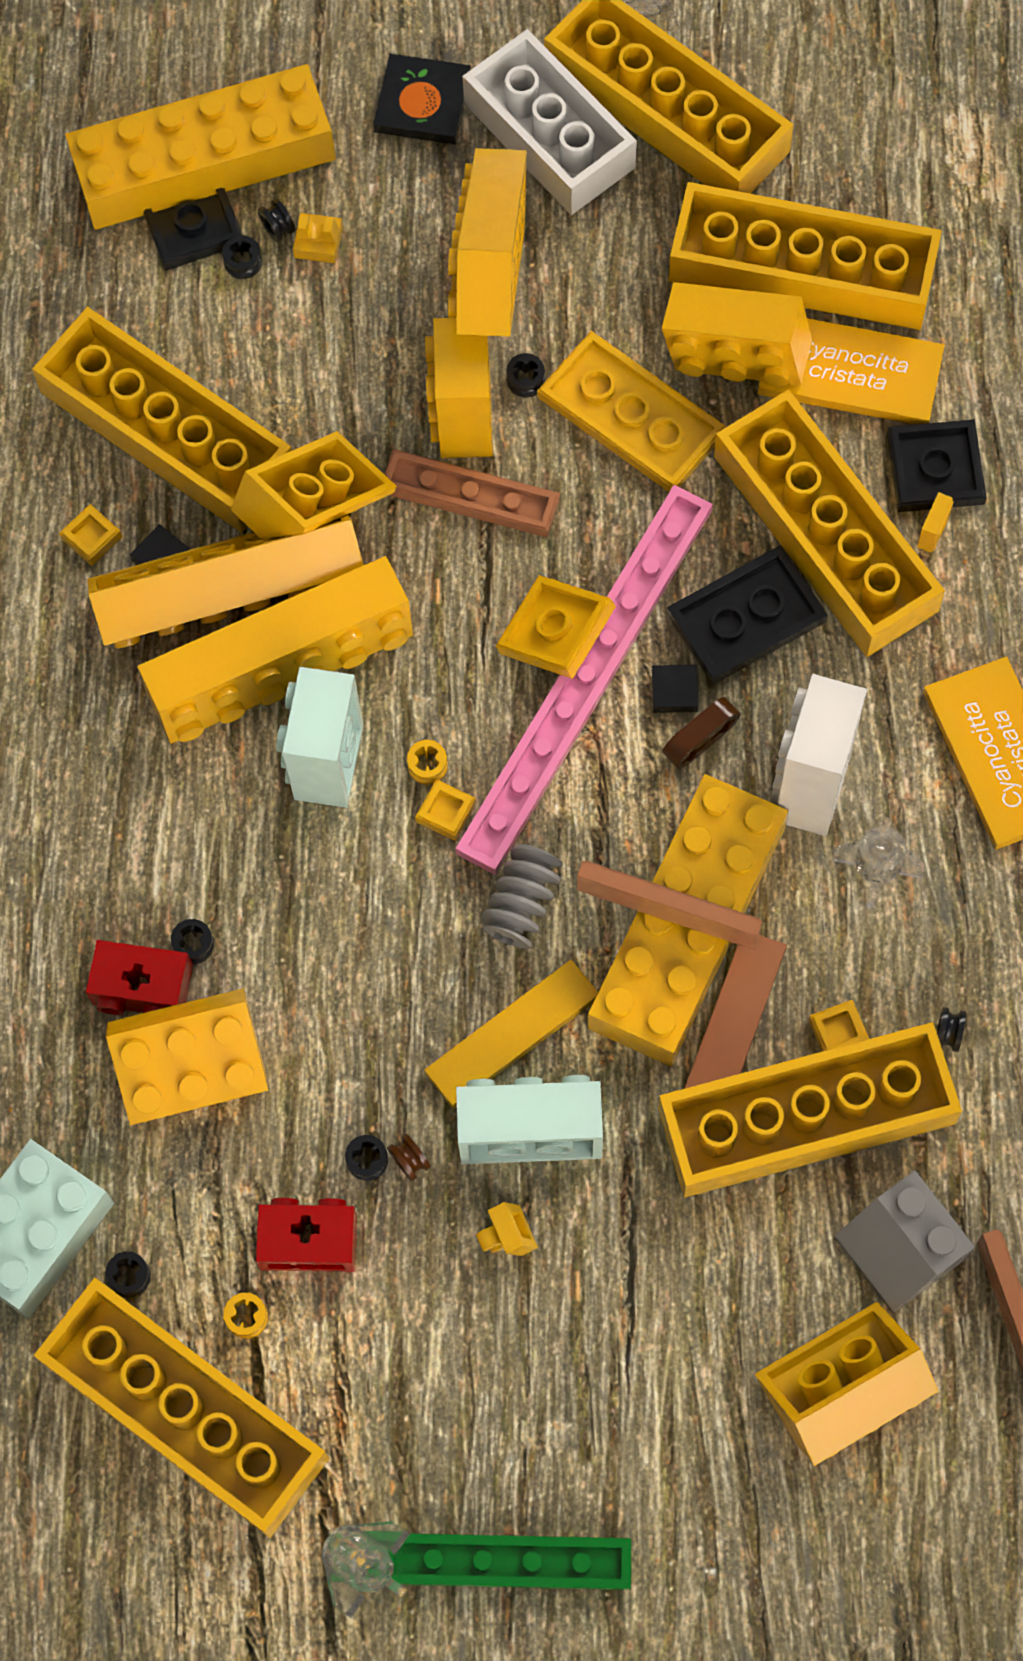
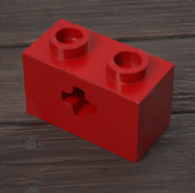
M97 940L86 994L92 1005L97 1006L96 1009L110 1015H123L124 1010L142 1012L143 1014L186 1003L193 964L188 953ZM140 977H145L148 983H140L138 990H133L130 984H138Z
M273 1198L270 1205H258L256 1263L261 1271L355 1272L357 1213L355 1207L346 1206V1200L337 1198L319 1199L318 1205H299V1200L294 1198ZM311 1224L315 1233L318 1234H312L309 1243H302L298 1234L304 1232L305 1225Z

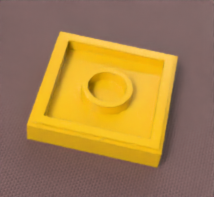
M538 575L495 647L501 655L573 679L616 606L609 597Z

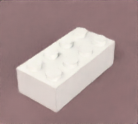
M528 29L462 76L464 104L507 149L527 150L526 169L571 216L636 168L637 140Z
M813 673L808 689L798 688L791 711L792 717L789 728L785 730L780 746L770 799L771 803L789 810L786 825L827 837L851 757L867 689Z

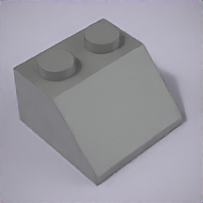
M915 1170L877 1197L834 1236L892 1313H895L965 1261L975 1248Z

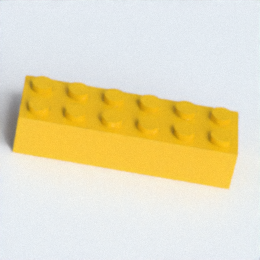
M582 0L544 38V46L617 121L705 185L751 194L790 153L793 123L622 0Z
M308 64L65 133L94 230L144 216L143 211L149 208L152 209V212L177 206L185 201H194L215 195L218 188H224L228 192L336 160L332 130Z
M475 148L473 163H465L461 196H459L458 212H456L455 230L452 232V248H449L448 274L452 275L451 290H449L448 317L456 318V334L511 336L525 234L527 150Z
M688 182L671 249L668 282L802 296L804 308L921 330L942 230Z
M88 306L32 368L41 394L241 533L248 526L231 511V507L244 472L292 451V447Z
M789 389L716 433L714 458L866 658L939 612L945 593L944 588Z
M347 514L304 535L259 538L254 532L88 578L87 583L89 598L104 646L114 643L115 648H124L139 643L141 641L140 636L157 631L159 636H166L183 630V623L201 618L203 624L212 623L226 618L228 610L244 606L245 611H254L267 607L271 604L270 598L287 594L289 599L312 589L313 586L330 581L364 564L352 520Z
M384 556L142 663L137 667L149 700L170 744L176 741L187 742L199 737L205 728L219 722L223 724L231 723L242 717L245 711L261 703L262 705H270L281 700L286 695L289 682L297 681L299 667L335 671L342 667L350 669L362 664L367 659V656L382 649L390 651L399 648L406 643L409 637L413 636L409 600L387 556Z
M704 774L652 883L745 913L785 830L789 810ZM638 911L588 1013V1029L672 1067L731 942Z
M933 1022L659 1095L658 1102L659 1115L684 1198L956 1124L962 1113Z
M95 1277L33 1355L49 1370L269 1538L273 1536L330 1459L322 1448Z

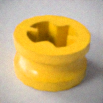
M421 740L412 745L407 753L408 771L416 782L423 785H432L436 779L442 780L447 773V755L440 743L434 740ZM425 754L426 759H428L429 754L435 755L437 767L430 770L429 766H426V771L419 769L418 757Z
M239 1293L227 1301L223 1318L226 1326L234 1336L241 1339H252L259 1336L265 1330L268 1323V1312L263 1301L257 1295ZM243 1304L248 1309L252 1305L258 1308V1311L253 1315L255 1323L246 1328L243 1322H241L240 1327L236 1326L233 1322L239 1317L236 1309Z

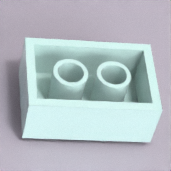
M299 667L297 681L289 682L286 691L285 708L290 710L288 725L281 724L277 736L276 750L282 753L281 768H286L285 783L291 785L294 800L348 808L364 725L355 676L353 674Z
M570 1075L563 1077L562 1083H543V1080L538 1077H522L515 1079L513 1085H495V1081L491 1079H474L467 1081L464 1087H456L458 1147L461 1165L602 1159L603 1127L600 1081H590V1077L585 1075Z
M32 1139L27 1142L0 1178V1299L27 1319H30L114 1205L113 1200L104 1189Z

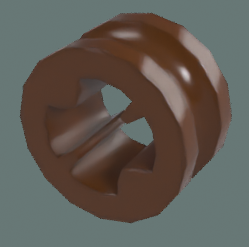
M405 1133L401 1136L402 1142L398 1146L391 1144L387 1147V1150L410 1181H414L417 1178L416 1173L418 1170L424 1169L427 1171L431 1168V1165L416 1143Z

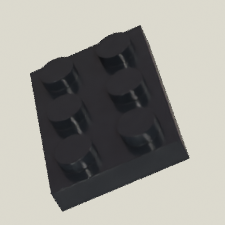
M781 545L667 607V616L712 685L826 623L828 614Z

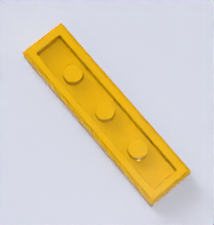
M570 959L425 1068V1075L451 1108L454 1109L457 1107L456 1087H464L467 1081L474 1079L493 1080L592 1005L598 991L572 959Z

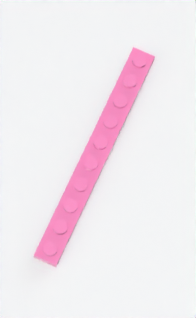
M673 485L607 597L612 599L616 608L574 678L570 679L559 675L455 848L456 855L494 875L497 874L710 516L712 503Z

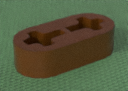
M721 697L678 731L664 746L662 753L677 769L686 767L736 724L741 716L740 712L726 697Z

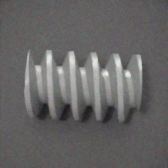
M517 844L511 849L510 856L513 860L506 862L503 867L505 877L499 878L496 882V889L499 893L490 895L488 904L491 909L483 911L481 921L485 925L483 930L496 940L514 947L531 949L532 942L523 936L524 931L538 933L540 928L530 917L531 915L546 916L547 910L537 901L538 899L553 900L554 894L545 887V884H560L561 877L552 871V868L561 867L563 864L554 855L527 844Z

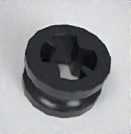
M275 198L270 202L271 207L265 208L262 206L257 210V213L270 237L275 242H279L283 239V233L287 232L291 235L296 231V228L287 209Z
M238 235L230 238L222 248L225 269L232 277L248 279L259 272L262 258L258 243L253 238ZM240 252L241 256H243V252H248L250 260L244 262L241 259V263H236L234 255Z
M523 353L513 357L507 364V384L511 392L524 398L537 395V390L545 382V368L541 359L534 354ZM521 370L523 373H528L532 370L534 379L531 381L525 377L520 381L518 380V371Z
M186 919L178 923L173 929L171 945L174 951L188 953L194 965L206 961L211 956L214 949V939L205 923L197 919ZM192 932L193 936L196 937L197 933H201L202 936L199 940L202 946L200 949L193 951L191 946H189L188 951L182 949L186 945L183 938L186 934Z
M942 1008L937 1028V1036L941 1047L949 1045L953 1052H959L965 1027L966 1011L960 1010L958 1014H952L949 1012V1008Z
M371 1135L358 1136L346 1148L345 1159L347 1167L357 1179L363 1181L376 1180L386 1171L389 1162L387 1150L383 1142L377 1137ZM364 1147H371L374 1155L380 1153V1159L372 1161L370 1169H362L360 1161L354 1163V1157L362 1155Z
M124 1251L116 1254L109 1260L106 1266L105 1277L108 1285L115 1293L124 1298H133L141 1295L147 1289L151 1280V1272L148 1264L140 1255ZM128 1263L132 1269L135 1264L139 1265L140 1270L135 1273L137 1282L134 1285L128 1286L125 1281L121 1285L117 1284L116 1280L122 1275L119 1269L122 1265Z

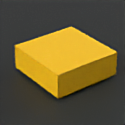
M938 492L921 529L917 548L930 553L935 551L951 514L954 503L952 497Z
M91 504L59 532L61 540L90 566H93L123 537L121 531Z
M436 779L416 814L415 820L417 823L456 841L477 801L475 797Z
M853 999L809 1015V1023L822 1052L869 1039Z

